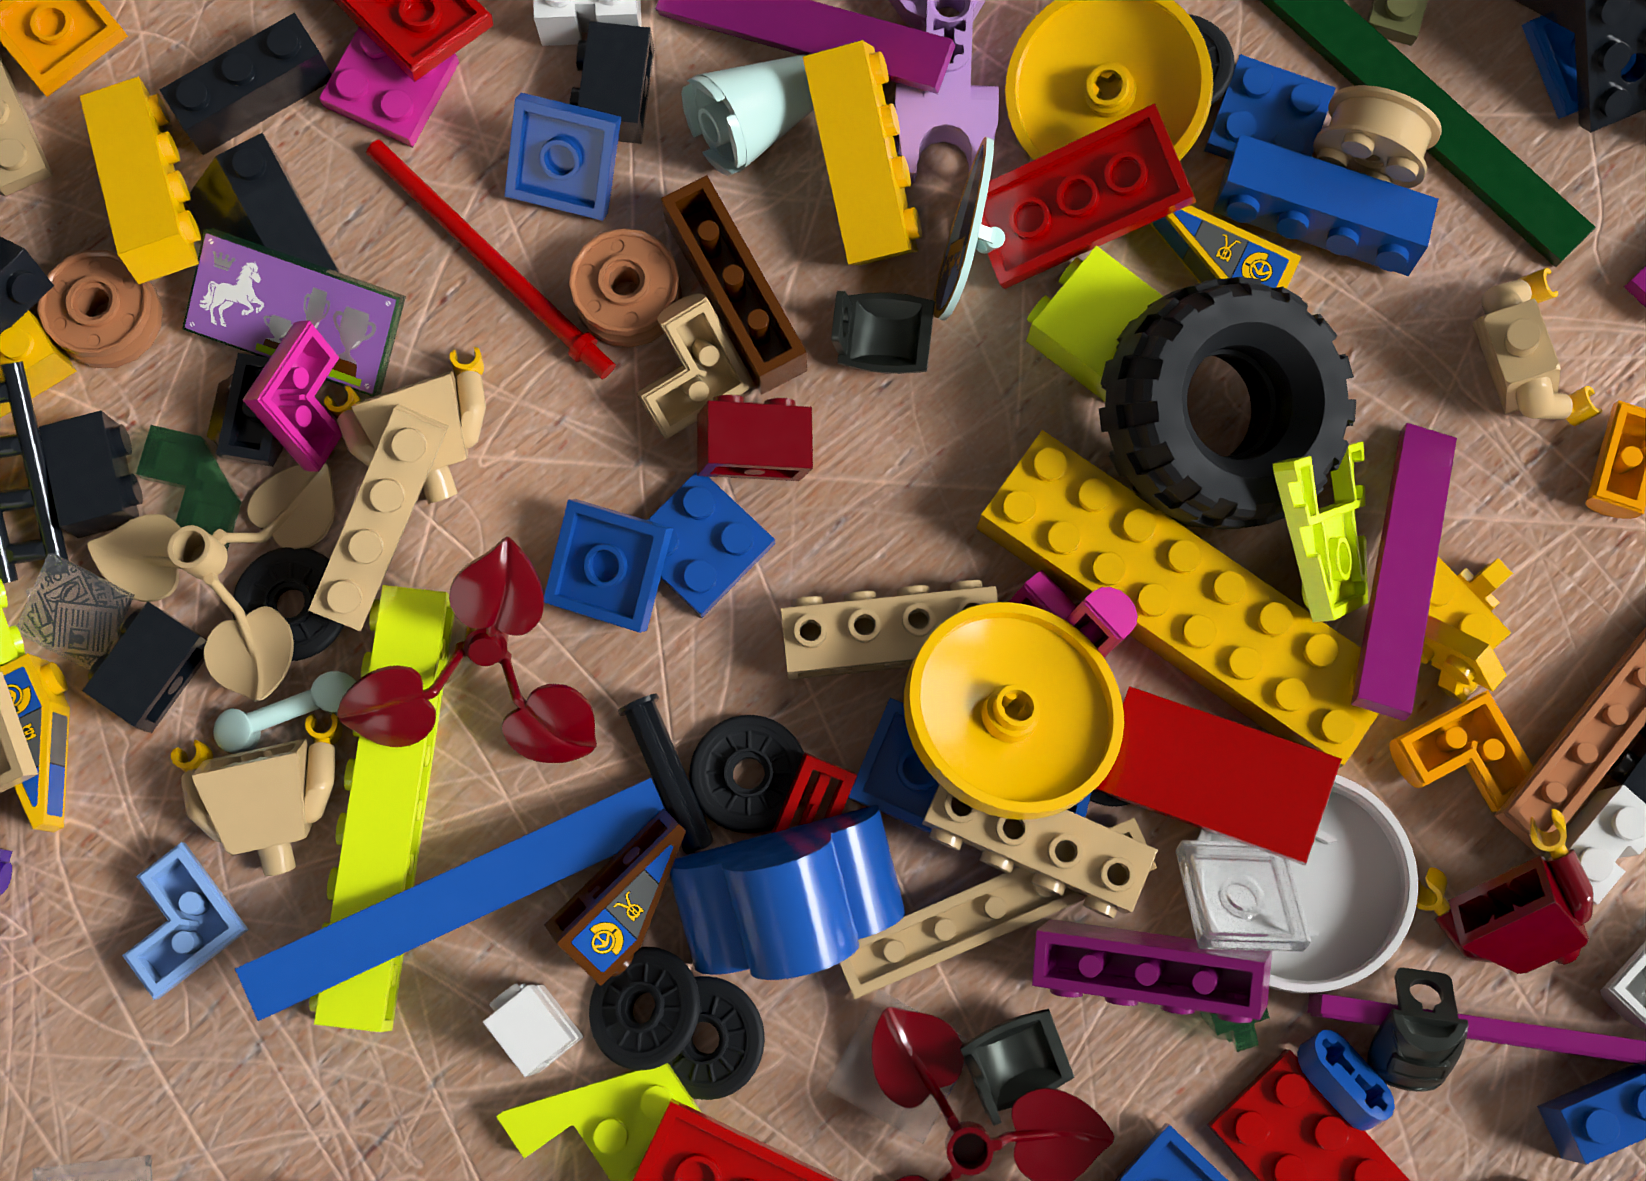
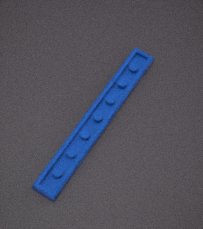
M652 778L235 968L257 1021L617 854L663 808L665 809Z

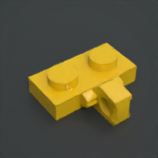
M1438 556L1428 615L1490 644L1492 649H1494L1511 632L1491 612L1500 603L1491 593L1513 573L1497 558L1492 563L1487 564L1475 576L1467 568L1456 575Z
M1428 615L1421 663L1427 664L1431 660V665L1441 670L1438 686L1449 697L1461 703L1467 701L1468 697L1479 685L1493 692L1507 675L1490 644Z

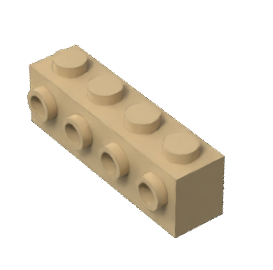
M965 580L950 584L951 591L929 593L928 586L918 585L900 588L897 590L898 596L876 598V592L859 591L844 595V602L823 604V598L817 596L794 599L791 601V607L781 608L788 680L910 668L916 654L928 637L948 618L974 606L998 602L996 586L982 587V581Z
M940 784L922 822L923 825L932 828L929 838L958 851L962 843H966L983 851L980 858L982 862L1007 873H1011L1014 865L1034 874L1031 881L1032 884L1060 896L1063 895L1065 888L1086 897L1083 903L1084 907L1114 919L1117 911L1124 914L1133 912L1158 851L1153 847L1069 810L1045 818L1031 820H1015L989 815L961 802Z

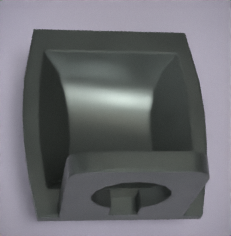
M837 290L831 341L838 352L837 363L877 373L907 374L927 372L935 301L898 293L847 295L846 291Z
M1399 968L1394 977L1399 1010L1392 1009L1376 1031L1368 1050L1367 1063L1386 1085L1415 1092L1435 1090L1446 1080L1461 1056L1468 1032V1020L1458 1018L1453 983L1450 976L1439 972ZM1423 984L1433 988L1439 994L1441 1003L1435 1005L1433 1013L1423 1011L1422 1003L1417 1001L1411 994V986Z
M1049 1009L1007 1020L977 1035L960 1047L983 1109L993 1126L1002 1123L998 1111L1012 1108L1016 1099L1023 1094L1040 1088L1057 1089L1075 1078Z

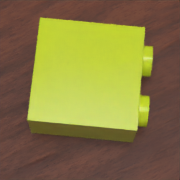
M1095 246L1084 261L1076 257L1069 264L1058 281L1063 286L1052 299L1046 295L1043 296L1030 312L1027 321L1031 323L1026 342L1105 402L1106 390L1101 388L1102 385L1100 383L1106 361L1113 359L1117 351L1116 346L1119 344L1117 338L1130 321L1138 318L1148 309V305L1163 296L1098 246Z

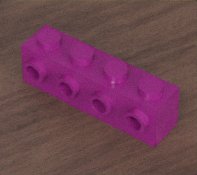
M1050 919L1036 930L1032 986L1049 988L1051 994L1062 997L1076 998L1082 997L1083 994L1105 997L1106 1002L1115 1005L1135 1006L1139 1002L1161 1005V1010L1169 1013L1193 1014L1196 1010L1216 1013L1217 1017L1224 1021L1249 1023L1252 1022V1019L1260 1020L1268 1005L1272 950Z

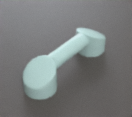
M329 671L319 675L313 682L311 689L249 713L234 708L225 710L218 716L214 724L213 735L215 742L222 750L231 754L246 752L256 747L260 740L261 730L320 708L331 715L334 713L337 716L338 707L343 695L357 680L344 672Z

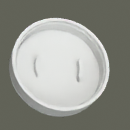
M1336 775L1306 866L1201 829L1190 860L1189 891L1194 915L1207 941L1272 950L1269 988L1290 993H1318L1343 988L1364 979L1379 969L1395 953L1408 933L1414 917L1418 898V872L1408 837L1389 808L1366 788L1354 781Z

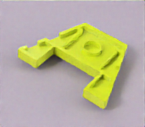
M1363 441L1349 443L1338 470L1331 471L1335 502L1318 509L1311 456L1273 463V472L1302 579L1303 601L1310 610L1313 622L1334 621L1368 604L1367 540L1364 535L1357 536L1355 509L1366 505L1365 486H1355L1354 462L1364 461Z
M666 1063L654 1069L633 1070L593 1084L550 1095L540 1100L507 1108L496 1117L524 1159L573 1125L610 1181H632L671 1098L700 1112L701 1110L688 1094L669 1063Z

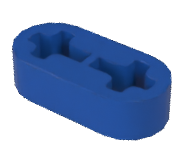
M1322 1030L1299 1046L1297 1055L1302 1072L1351 1126L1362 1131L1370 1130L1393 1115L1395 1106L1390 1089L1340 1034L1332 1030Z

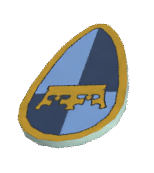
M984 137L970 169L937 277L933 299L935 301L934 317L944 321L952 314L959 302L972 265L975 248L979 252L986 254L1002 246L1005 241V234L1000 228H990L981 225L994 151V139Z

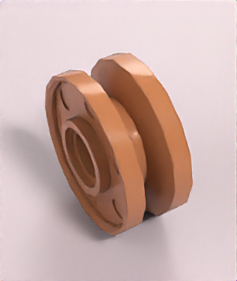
M621 228L601 233L582 247L572 263L569 285L579 320L594 337L612 346L632 348L651 343L664 334L657 318L665 308L681 299L682 290L674 256L662 241L644 231ZM623 282H634L639 285L637 290L629 295H618L614 292L615 288Z
M86 250L65 258L49 272L47 277L54 286L39 300L38 314L44 331L73 359L93 368H117L137 360L153 345L161 329L163 311L157 290L149 281L138 284L118 254L108 250ZM109 302L106 311L101 315L93 317L96 308L101 304Z

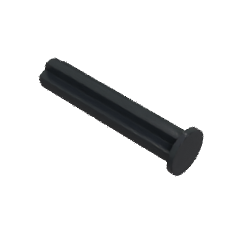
M655 693L621 707L618 712L620 716L626 715L666 811L686 831L681 843L683 851L686 854H693L709 847L713 843V836L655 702L660 698Z

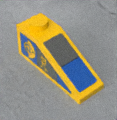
M1190 205L1149 223L1199 283L1213 279L1246 277L1261 279V284L1272 288L1284 287L1287 289L1302 257Z
M27 653L0 667V672H3L38 775L14 786L32 828L54 833L64 828L70 707L63 692L68 690V684L62 671L54 662H49Z

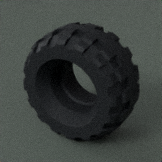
M1234 277L1207 280L1173 291L1148 305L1147 310L1138 318L1130 321L1117 338L1119 344L1116 346L1117 351L1113 359L1106 361L1100 384L1102 385L1101 388L1106 390L1105 407L1099 408L1101 432L1108 431L1113 447L1108 456L1118 475L1126 476L1133 484L1132 489L1136 491V496L1155 510L1162 511L1179 523L1192 527L1226 530L1266 525L1285 518L1273 472V463L1311 456L1316 496L1323 491V486L1328 482L1327 473L1338 470L1349 446L1348 441L1344 440L1346 427L1352 426L1355 422L1356 399H1349L1347 379L1354 377L1348 356L1338 354L1332 342L1336 339L1337 334L1321 314L1311 315L1307 311L1308 303L1284 287L1272 288L1261 284V279ZM1208 356L1222 359L1239 373L1247 387L1251 401V420L1248 431L1238 448L1226 457L1216 454L1205 446L1195 433L1188 415L1187 395L1191 378L1199 364Z

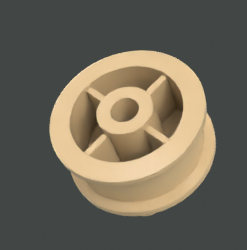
M1350 86L1337 91L1332 96L1328 106L1332 119L1329 126L1317 134L1313 145L1317 159L1408 189L1419 185L1424 180L1427 172L1424 155L1427 149L1436 145L1442 132L1440 121L1429 108L1403 93L1377 86Z

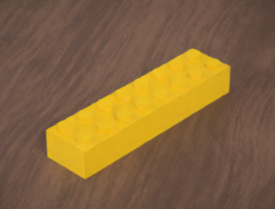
M1044 430L1039 433L980 516L977 530L1038 572L1043 570L1055 584L1081 602L1093 591L1101 587H1112L1121 590L1131 599L1138 615L1137 624L1129 634L1274 736L1342 758L1340 768L1346 764L1379 714L1351 705L1361 647L1323 621L1313 622L1311 614L1162 511L1155 510L1136 496V493Z

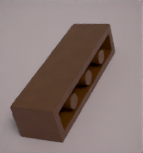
M708 175L662 197L661 203L665 222L761 395L807 372V352Z

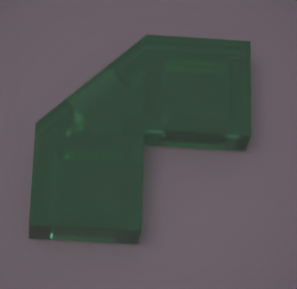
M150 425L136 475L141 479L185 489L176 522L181 528L194 525L211 535L218 529H222L226 533H233L242 501L232 484L228 481L207 441L198 435ZM226 543V544L224 545V546L226 547L227 551H228V548H229V544H230V543Z

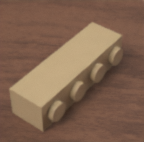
M399 404L393 409L308 611L361 631L447 432L448 425Z

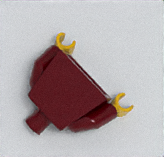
M1551 809L1552 820L1557 828L1553 832L1539 830L1533 816L1530 818L1532 843L1542 851H1549L1551 857L1548 860L1539 855L1448 901L1444 897L1448 881L1442 871L1433 867L1428 869L1425 879L1430 889L1425 888L1418 880L1416 907L1425 911H1435L1438 916L1434 920L1465 958L1473 961L1495 963L1517 974H1524L1552 961L1563 965L1570 964L1580 955L1581 948L1587 945L1589 937L1584 924L1592 918L1593 887L1574 849L1567 850L1564 844L1567 837L1566 822L1560 811Z

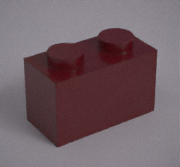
M727 394L715 396L713 401L708 400L697 414V476L800 481L813 469L812 407L796 406V401L789 398H771L765 400L764 404L744 403L742 396Z

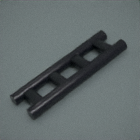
M23 361L0 365L4 381H0V404L9 402L16 434L0 436V458L21 455L29 486L0 491V579L2 583L18 580L15 564L46 559L49 570L64 561L66 563L50 571L49 575H55V572L58 570L63 572V567L67 565L71 570L62 528L59 527L44 450ZM34 508L41 539L10 543L3 512Z

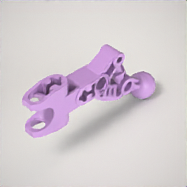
M889 0L905 24L921 31L953 39L955 44L951 57L952 63L948 65L938 94L896 83L894 107L898 116L900 134L893 137L898 156L904 155L909 167L911 182L915 183L917 164L921 153L931 144L947 142L957 145L965 153L970 172L984 137L995 140L998 126V86L971 85L973 21L986 0ZM950 7L959 11L960 14L949 18L941 15L938 10Z

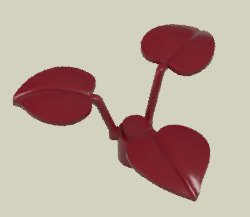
M510 537L503 538L488 552L468 563L454 578L450 587L449 601L456 617L466 625L464 641L458 642L455 645V652L433 684L423 690V681L420 674L411 667L399 665L382 667L366 674L354 683L343 695L337 711V716L344 725L377 744L388 747H405L418 743L426 738L435 725L436 710L429 699L439 694L462 658L467 656L479 666H491L495 663L502 665L512 701L519 707L504 717L502 732L508 744L518 754L536 762L556 764L582 758L590 754L597 747L595 715L590 703L579 691L564 684H546L534 689L529 694L527 700L520 692L511 663L512 654L507 650L509 635L521 636L527 634L538 624L544 611V595L539 577L532 563Z
M893 1006L885 1008L881 1013L872 1041V1063L879 1087L892 1102L903 1108L910 1109L921 1105L931 1094L950 1127L945 1140V1150L952 1167L938 1181H953L960 1178L962 1174L973 1176L984 1172L993 1160L994 1151L1001 1150L1004 1145L1011 1142H1016L1013 1156L1018 1169L1031 1181H1073L1082 1175L1096 1158L1114 1142L1115 1138L1112 1130L1095 1109L1078 1097L1053 1088L1035 1089L1016 1099L1011 1109L1012 1122L1016 1131L1005 1132L995 1138H990L986 1129L980 1124L972 1121L959 1122L940 1089L953 1084L963 1070L964 1057L960 1049L963 1044L957 1032L947 1022L931 1014L909 1011ZM906 1175L895 1181L929 1180L920 1175Z

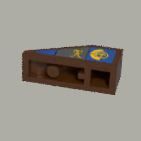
M664 808L544 924L556 944L600 986L610 977L621 974L632 962L634 953L642 946L686 831Z

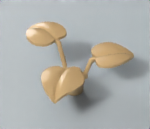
M325 463L320 472H309L303 470L298 464L264 481L254 491L247 507L249 520L260 529H263L258 533H226L224 530L218 529L211 535L198 526L189 525L181 528L176 521L165 515L148 514L129 520L112 532L89 541L87 546L96 566L106 580L122 594L130 595L128 597L140 602H154L170 596L178 585V568L183 569L195 578L204 580L229 607L236 620L221 622L209 634L204 646L206 667L214 680L223 687L246 696L253 701L263 700L280 685L288 672L294 650L293 634L286 619L271 607H259L245 615L243 608L222 585L217 576L224 570L228 560L227 549L224 545L226 543H263L271 537L282 548H309L318 543L327 534L334 519L335 500L331 469Z

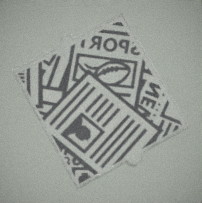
M49 553L34 587L26 590V595L29 598L17 627L21 636L90 671L95 661L103 654L109 653L114 641L122 637L120 627L135 595L55 553Z

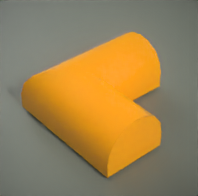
M1620 400L1615 402L1611 408L1585 502L1588 508L1597 513L1621 519H1633L1644 514L1646 507L1645 408Z
M1489 690L1453 707L1391 740L1389 743L1390 753L1397 769L1414 788H1422L1464 765L1491 812L1498 811L1533 768Z

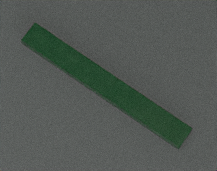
M1260 0L1354 86L1366 85L1391 89L1410 96L1429 108L1440 121L1442 132L1436 145L1426 151L1555 268L1596 228L1345 1Z

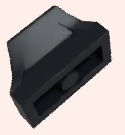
M238 353L234 373L218 383L207 437L217 445L216 454L220 458L274 467L284 448L243 401V398L270 358Z

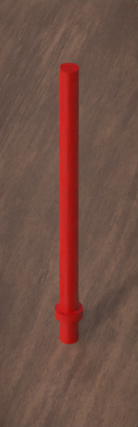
M380 139L375 140L369 145L366 154L569 348L568 355L575 362L583 361L600 379H605L612 373L616 364L596 346L598 340L590 332L583 334Z

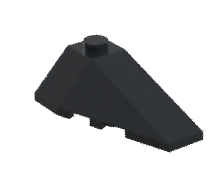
M263 132L215 156L189 192L190 201L186 202L204 238L207 233L345 282L282 162Z

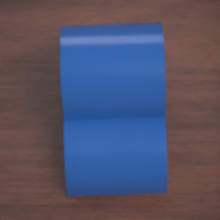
M878 805L675 859L669 874L695 971L701 974H728L749 969L750 974L757 979L783 980L816 973L846 960L859 948V939L869 937L892 927L906 913Z

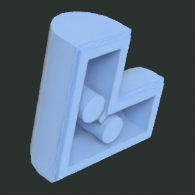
M184 842L179 843L136 876L167 921L122 956L154 1000L160 999L249 930Z

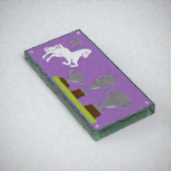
M213 228L204 230L198 255L199 264L196 265L182 330L256 356L271 358L293 323L310 320L339 356L338 361L325 380L341 386L348 385L353 390L372 397L381 394L406 298L405 295Z

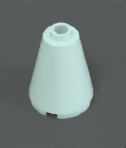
M802 54L698 74L687 80L690 84L682 88L681 95L689 129L693 137L700 134L703 135L710 149L702 153L718 172L730 176L742 171L814 110L802 57L806 55Z

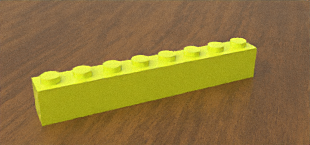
M383 585L381 599H375L370 610L369 626L371 631H375L372 652H366L363 657L361 678L382 667L407 666L420 674L423 681V690L430 687L448 661L455 615L450 606L449 594L442 591ZM443 688L436 697L429 699L436 710V721L431 732L418 743L405 747H388L370 741L353 730L354 737H359L356 758L348 760L344 775V788L346 791H350L347 813L342 812L339 815L335 835L336 844L342 845L339 867L331 869L327 883L328 900H333L330 922H324L321 929L414 887ZM404 953L309 998V1009L312 1012H316L314 1025L374 1032L392 1031Z

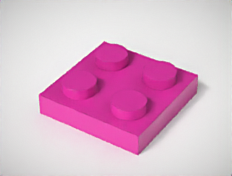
M358 27L319 100L323 107L413 148L454 74L459 60L457 55L453 54L414 82Z

